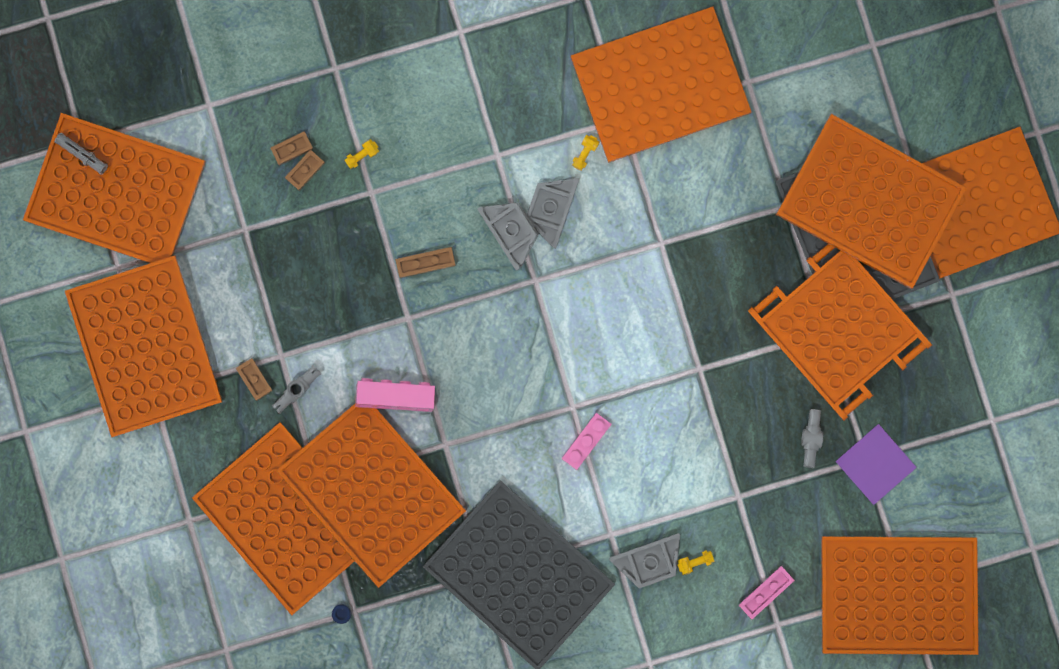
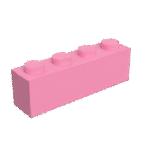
M362 378L356 384L355 407L432 412L434 409L435 386H430L428 382H420L419 385L411 384L410 381L392 383L391 380H380V382H373V379Z

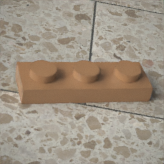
M452 247L395 259L399 278L456 266Z

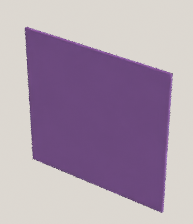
M879 424L835 461L873 505L917 468Z

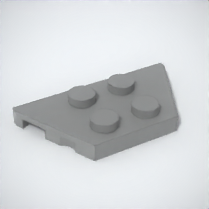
M579 178L537 183L527 216L536 231L555 249Z
M519 202L479 207L477 210L515 270L521 269L539 234Z
M677 533L610 557L609 560L639 589L676 576L680 534Z

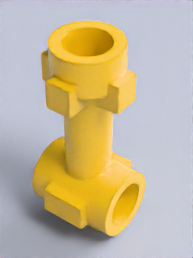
M592 135L585 136L581 143L584 146L578 158L574 157L572 161L574 168L582 171L586 167L587 163L585 160L591 150L595 152L600 143L596 137Z
M368 140L362 144L364 149L354 156L351 154L346 156L347 158L344 161L350 169L356 168L358 166L357 162L367 155L371 158L380 152L375 141Z
M706 550L702 552L703 556L689 560L688 557L677 560L679 571L682 572V575L693 572V567L704 563L707 566L712 565L711 563L715 562L712 552H707Z

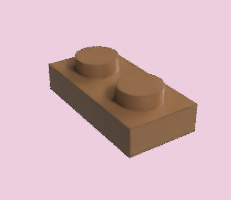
M304 131L270 149L280 166L309 152V150H313V147Z
M309 150L286 175L285 179L300 191L325 162L312 150Z
M253 358L236 368L256 401L273 391Z

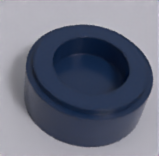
M340 604L332 610V618L338 624H344L351 618L352 613L347 605Z

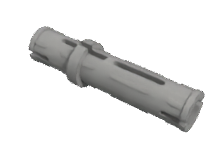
M62 132L55 138L54 142L80 159L86 167L90 166L100 175L107 170L108 165L96 158L93 152H88L66 137Z

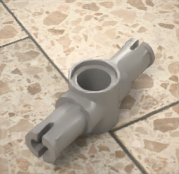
M312 365L302 377L299 376L288 384L287 389L283 392L284 394L272 404V407L281 414L288 405L302 398L310 388L309 385L322 373ZM299 384L302 390L299 394L294 395L292 387Z
M810 409L808 426L802 432L801 446H804L803 449L805 450L803 467L815 468L816 453L822 447L823 431L819 427L821 410Z

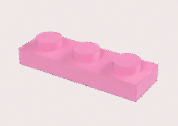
M596 413L562 457V460L577 470L612 424Z
M780 566L739 604V607L752 620L795 580Z

